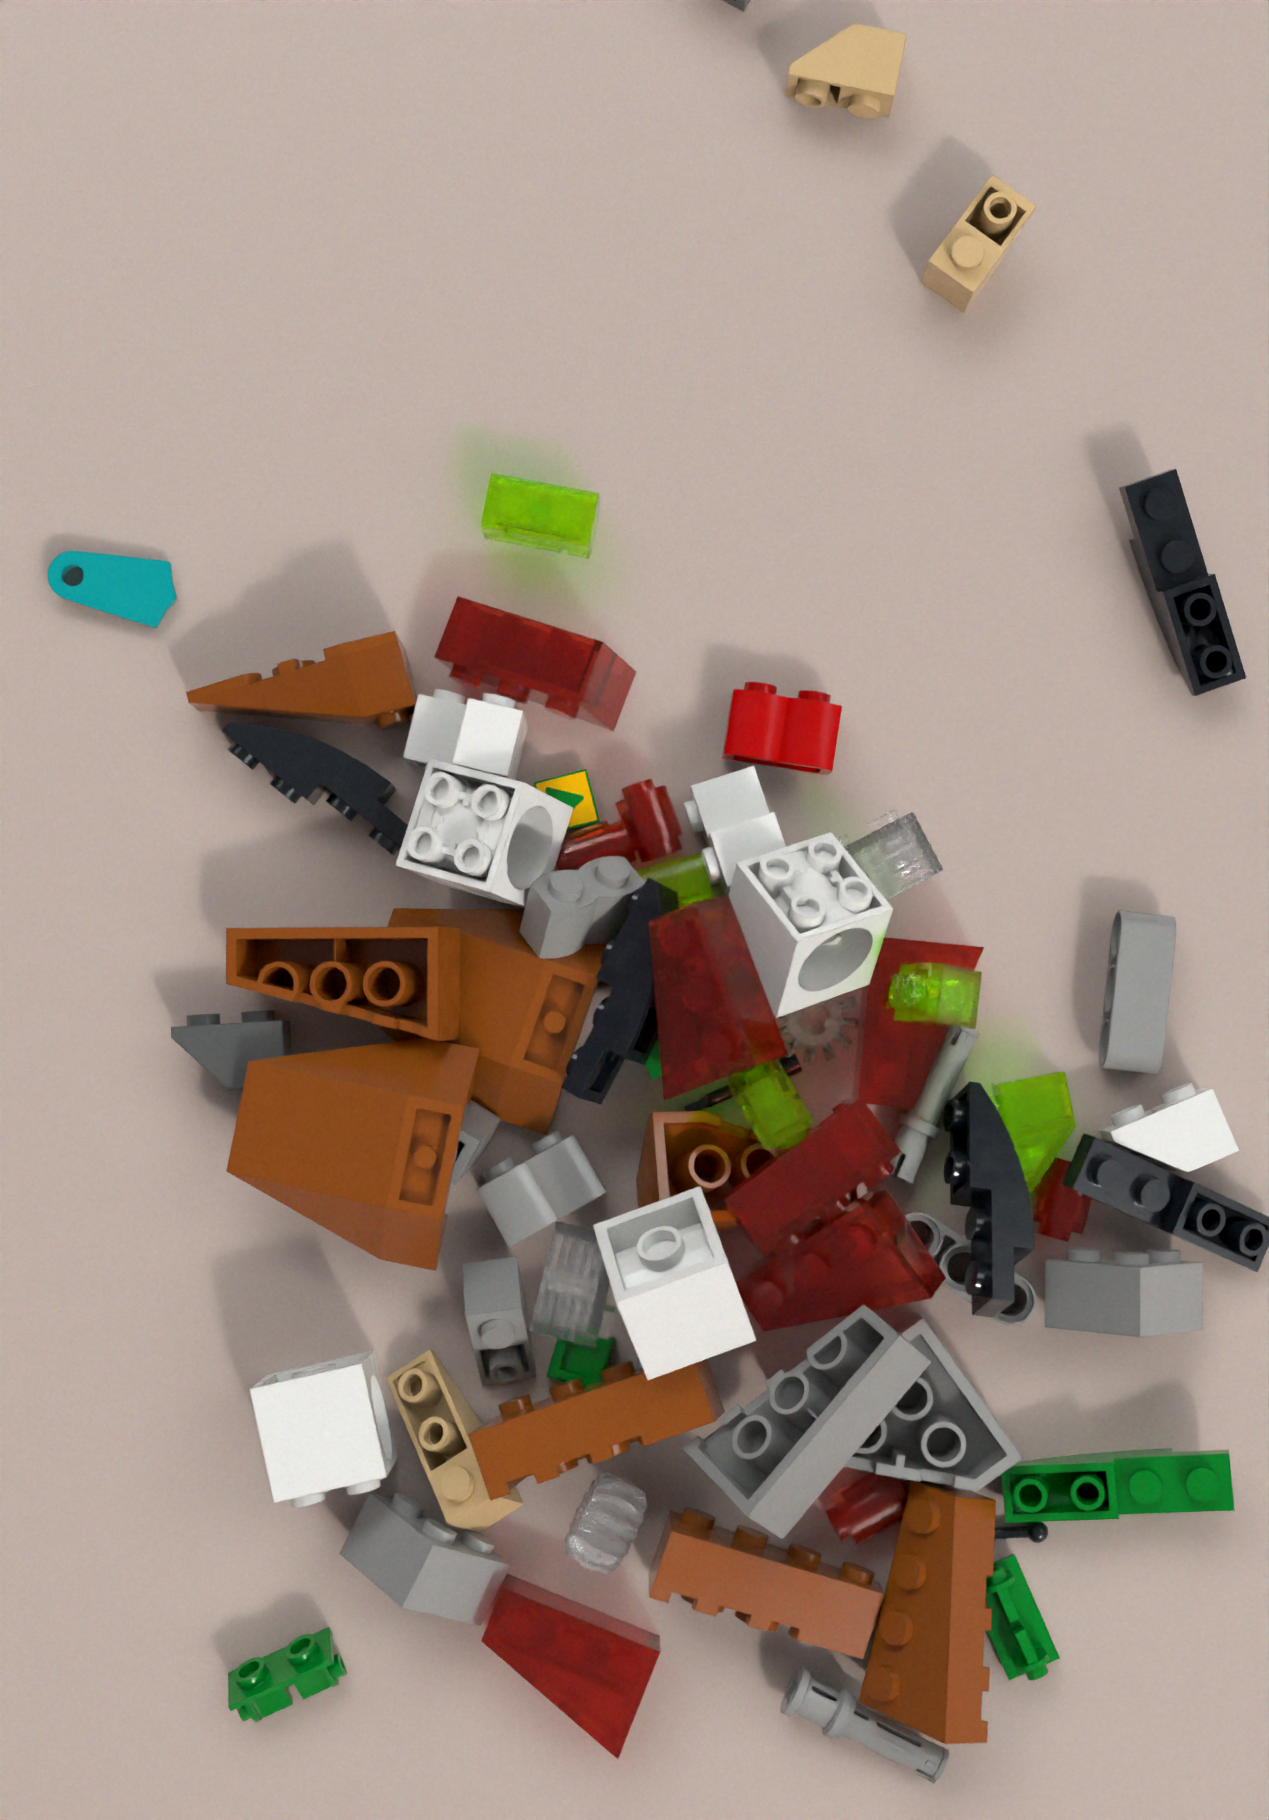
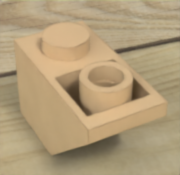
M853 23L790 63L785 96L793 97L798 103L812 108H821L826 104L847 108L849 113L860 118L872 119L879 115L889 117L907 34Z
M992 174L929 259L921 283L965 313L996 271L1037 206Z

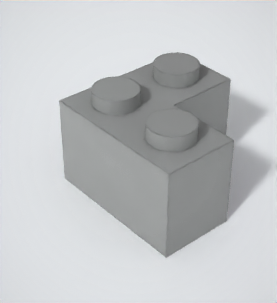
M1069 1248L1068 1258L1045 1260V1327L1132 1337L1203 1330V1262L1180 1261L1179 1250L1148 1249L1146 1253L1115 1252V1260L1102 1259L1101 1249Z
M396 1492L391 1499L369 1493L339 1554L400 1607L481 1626L511 1566L493 1551L496 1545L495 1542L482 1533L467 1529L463 1535L457 1534L448 1525L432 1518H426L422 1515L425 1510L424 1505L405 1494Z

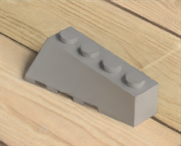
M865 1304L806 1349L807 1358L789 1372L781 1369L767 1380L765 1385L768 1389L746 1407L742 1408L737 1404L720 1418L722 1426L705 1439L697 1436L683 1447V1450L747 1517L781 1539L788 1534L931 1363L926 1356Z

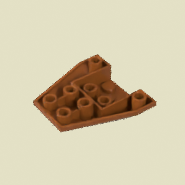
M394 908L387 927L439 926L460 928V1040H446L444 1042L481 1049L471 1100L503 1121L547 1136L563 1091L561 1087L567 1075V1064L575 1052L599 982L596 976L601 968L602 953L608 943L585 944L579 951L571 955L542 959L536 955L519 932L525 909ZM374 1024L396 1042L425 1038L419 1036V1034Z
M421 1038L249 1060L226 1172L380 1260L436 1271L448 1214H445L466 1105L470 1104L481 1049Z

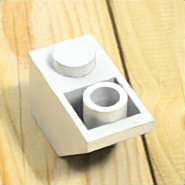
M1192 1083L1178 1086L1161 1094L1164 1103L1147 1111H1144L1142 1104H1137L1114 1113L1110 1116L1113 1125L1100 1130L1104 1141L1172 1169L1184 1172L1193 1171L1239 1151L1213 1089L1199 1088L1195 1090Z

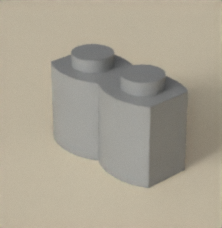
M621 856L597 858L587 862L579 870H557L546 873L535 879L530 886L519 932L536 955L542 959L571 955L579 951L585 944L609 943L618 936L628 917L627 907L631 897L638 889L644 886L645 882L626 858Z
M557 1130L530 1146L535 1154L530 1159L515 1166L512 1158L509 1157L482 1173L487 1183L478 1187L477 1191L508 1247L517 1244L606 1193L574 1134L564 1139L560 1131Z

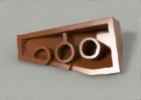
M395 631L323 649L325 660L315 663L314 660L299 661V659L293 658L277 663L278 667L272 669L273 676L263 680L260 673H248L186 692L188 703L198 711L363 725L377 723L379 730L396 728L410 723L409 715L414 714L417 694L406 649Z
M706 1111L651 1112L648 1115L636 1177L638 1209L701 1186L717 1231L870 1218L863 1162L807 1144L796 1145L769 1136L770 1132L755 1127L747 1129L723 1121L721 1116Z

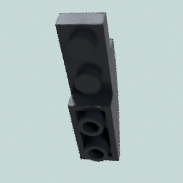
M1170 469L1119 487L1134 536L1129 542L1139 573L1166 643L1191 695L1197 696L1245 679L1246 675L1215 574H1208L1177 470Z
M228 722L222 729V732L234 740L227 750L252 770L260 762L271 770L276 776L270 782V785L294 804L303 796L311 804L315 805L328 789L332 794L326 802L350 821L357 814L366 819L374 826L368 836L393 856L401 848L408 824L384 806L397 789L391 782L366 764L326 743L286 729Z
M649 877L644 886L638 889L631 897L627 907L628 917L618 936L607 944L602 953L601 968L596 978L614 988L610 996L604 998L596 1008L592 1020L594 1026L584 1045L579 1047L571 1056L566 1068L568 1076L561 1087L580 1099L602 1104L625 1059L643 1065L646 1064L661 1031L676 979L680 950L678 892Z
M969 1081L947 1102L943 1123L945 1131L950 1132V1152L945 1159L943 1174L945 1183L950 1184V1204L971 1207L965 1220V1236L967 1240L971 1241V1262L966 1271L965 1289L968 1295H972V1315L993 1318L1015 1302L1014 1266L1035 1250L1034 1225L1026 1180L1011 1136L996 1106L981 1083Z
M1083 1133L1062 1185L1202 1249L1258 1272L1269 1247L1268 1216L1196 1182L1175 1175L1099 1138Z

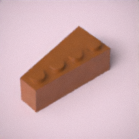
M439 926L226 928V984L292 1002H300L318 1007L324 1011L352 1016L384 1027L419 1034L421 1037L436 1041L460 1040V928Z
M702 1360L647 1380L643 1367L635 1369L633 1362L627 1361L600 1371L603 1379L601 1381L583 1386L579 1377L550 1387V1398L532 1403L530 1395L527 1394L499 1404L500 1414L469 1434L490 1501L509 1495L511 1493L510 1490L528 1476L534 1475L537 1484L560 1477V1474L579 1465L578 1460L586 1458L588 1464L593 1463L594 1465L630 1450V1443L639 1441L640 1447H645L715 1422L725 1410L708 1360Z
M912 1480L859 1702L944 1744L987 1743L988 1721L981 1720L982 1692H989L990 1667L983 1666L984 1631H991L992 1608H988L986 1603V1578L993 1576L996 1500L971 1490L954 1488L952 1485Z
M684 1507L682 1514L669 1510L649 1570V1598L668 1603L671 1593H677L681 1595L682 1599L692 1604L694 1611L716 1617L717 1612L722 1613L725 1608L736 1610L735 1617L745 1622L749 1627L766 1632L777 1631L779 1623L790 1626L788 1634L798 1641L860 1659L864 1658L884 1597L880 1583L873 1580L875 1575L873 1571L851 1562L844 1561L841 1569L820 1562L822 1555L819 1552L799 1544L790 1543L788 1550L767 1543L768 1535L750 1527L737 1525L735 1532L714 1525L716 1520L714 1516L698 1509Z

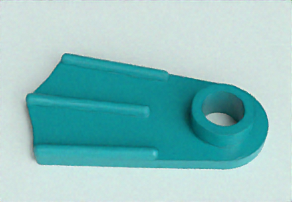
M67 551L56 556L48 569L49 585L59 597L152 628L159 627L166 612L177 601L172 578V565L169 561ZM72 568H79L84 574L82 582L76 586H69L65 582V575Z

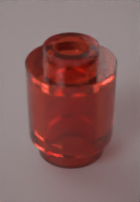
M647 779L621 789L624 799L616 802L615 807L631 852H638L642 864L683 849L679 840V836L683 835L666 785L655 787L652 779Z
M604 820L565 835L556 866L558 870H579L587 862L601 857L621 856L625 857L629 863L635 862L637 859L622 820L611 824Z
M1051 1156L1048 1169L1042 1168L1031 1208L1034 1221L1039 1222L1036 1233L1069 1242L1072 1232L1083 1235L1092 1198L1062 1185L1071 1161Z
M870 1472L829 1495L833 1507L826 1510L825 1513L839 1539L843 1541L851 1537L855 1545L858 1546L902 1521V1513H904L908 1496L898 1478Z

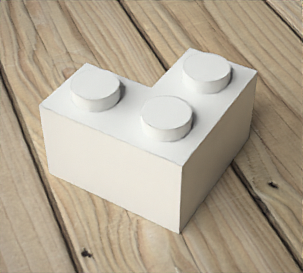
M434 689L432 697L418 694L403 759L408 765L426 769L430 758L512 780L516 779L528 724L524 712L515 708V700L496 694L484 693L482 701L468 698L467 704L464 705L465 696L446 690Z
M754 766L691 786L690 795L692 800L683 803L687 819L693 834L703 832L708 847L702 849V854H700L704 871L710 886L720 883L724 895L730 892L736 863L786 846L775 812L769 813Z

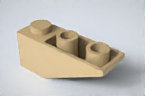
M429 1349L386 1378L448 1525L480 1533L524 1505L516 1486L510 1490L511 1493L509 1495L490 1501L469 1438V1434L482 1426V1423L433 1350Z

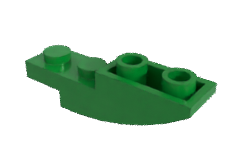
M1172 1448L1078 1454L1017 1462L1001 1474L1006 1523L1119 1519V1516L1122 1514L1235 1511L1229 1450L1172 1452Z

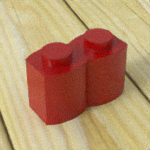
M745 682L744 690L733 689L722 759L820 775H829L832 772L842 706L830 703L831 695L817 691L800 690L798 698H790L776 695V686L761 682Z

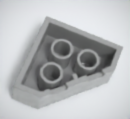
M915 1311L895 1325L893 1328L926 1356L931 1363L844 1467L919 1482L923 1480L952 1485L954 1488L972 1491L980 1490L1023 1459V1457L924 1318Z

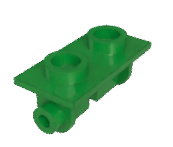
M1013 1553L995 1561L993 1576L986 1578V1603L988 1608H992L991 1631L987 1632L1008 1680L1010 1681L1026 1674L1028 1680L1031 1681L1045 1676L1049 1672L1046 1664L1060 1659L1017 1558Z
M330 1627L314 1634L299 1636L288 1646L262 1658L249 1659L236 1670L229 1672L228 1707L230 1711L237 1708L238 1714L243 1721L252 1718L255 1722H258L264 1717L293 1705V1698L287 1687L293 1684L303 1700L330 1687L339 1685V1678L347 1675V1670L339 1653L333 1655L332 1631Z

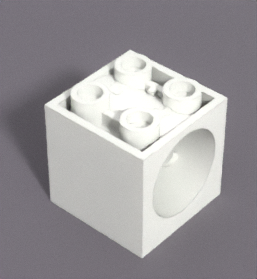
M429 758L395 866L454 889L525 908L532 882L546 873L553 872L573 807L524 782Z
M832 832L736 863L718 941L774 1016L778 1018L869 985L893 907Z
M701 1186L593 1225L616 1304L647 1380L757 1341Z
M375 1350L268 1374L250 1389L274 1503L290 1499L292 1508L321 1502L325 1500V1492L341 1487H346L348 1495L381 1487L380 1480L388 1476L398 1459Z

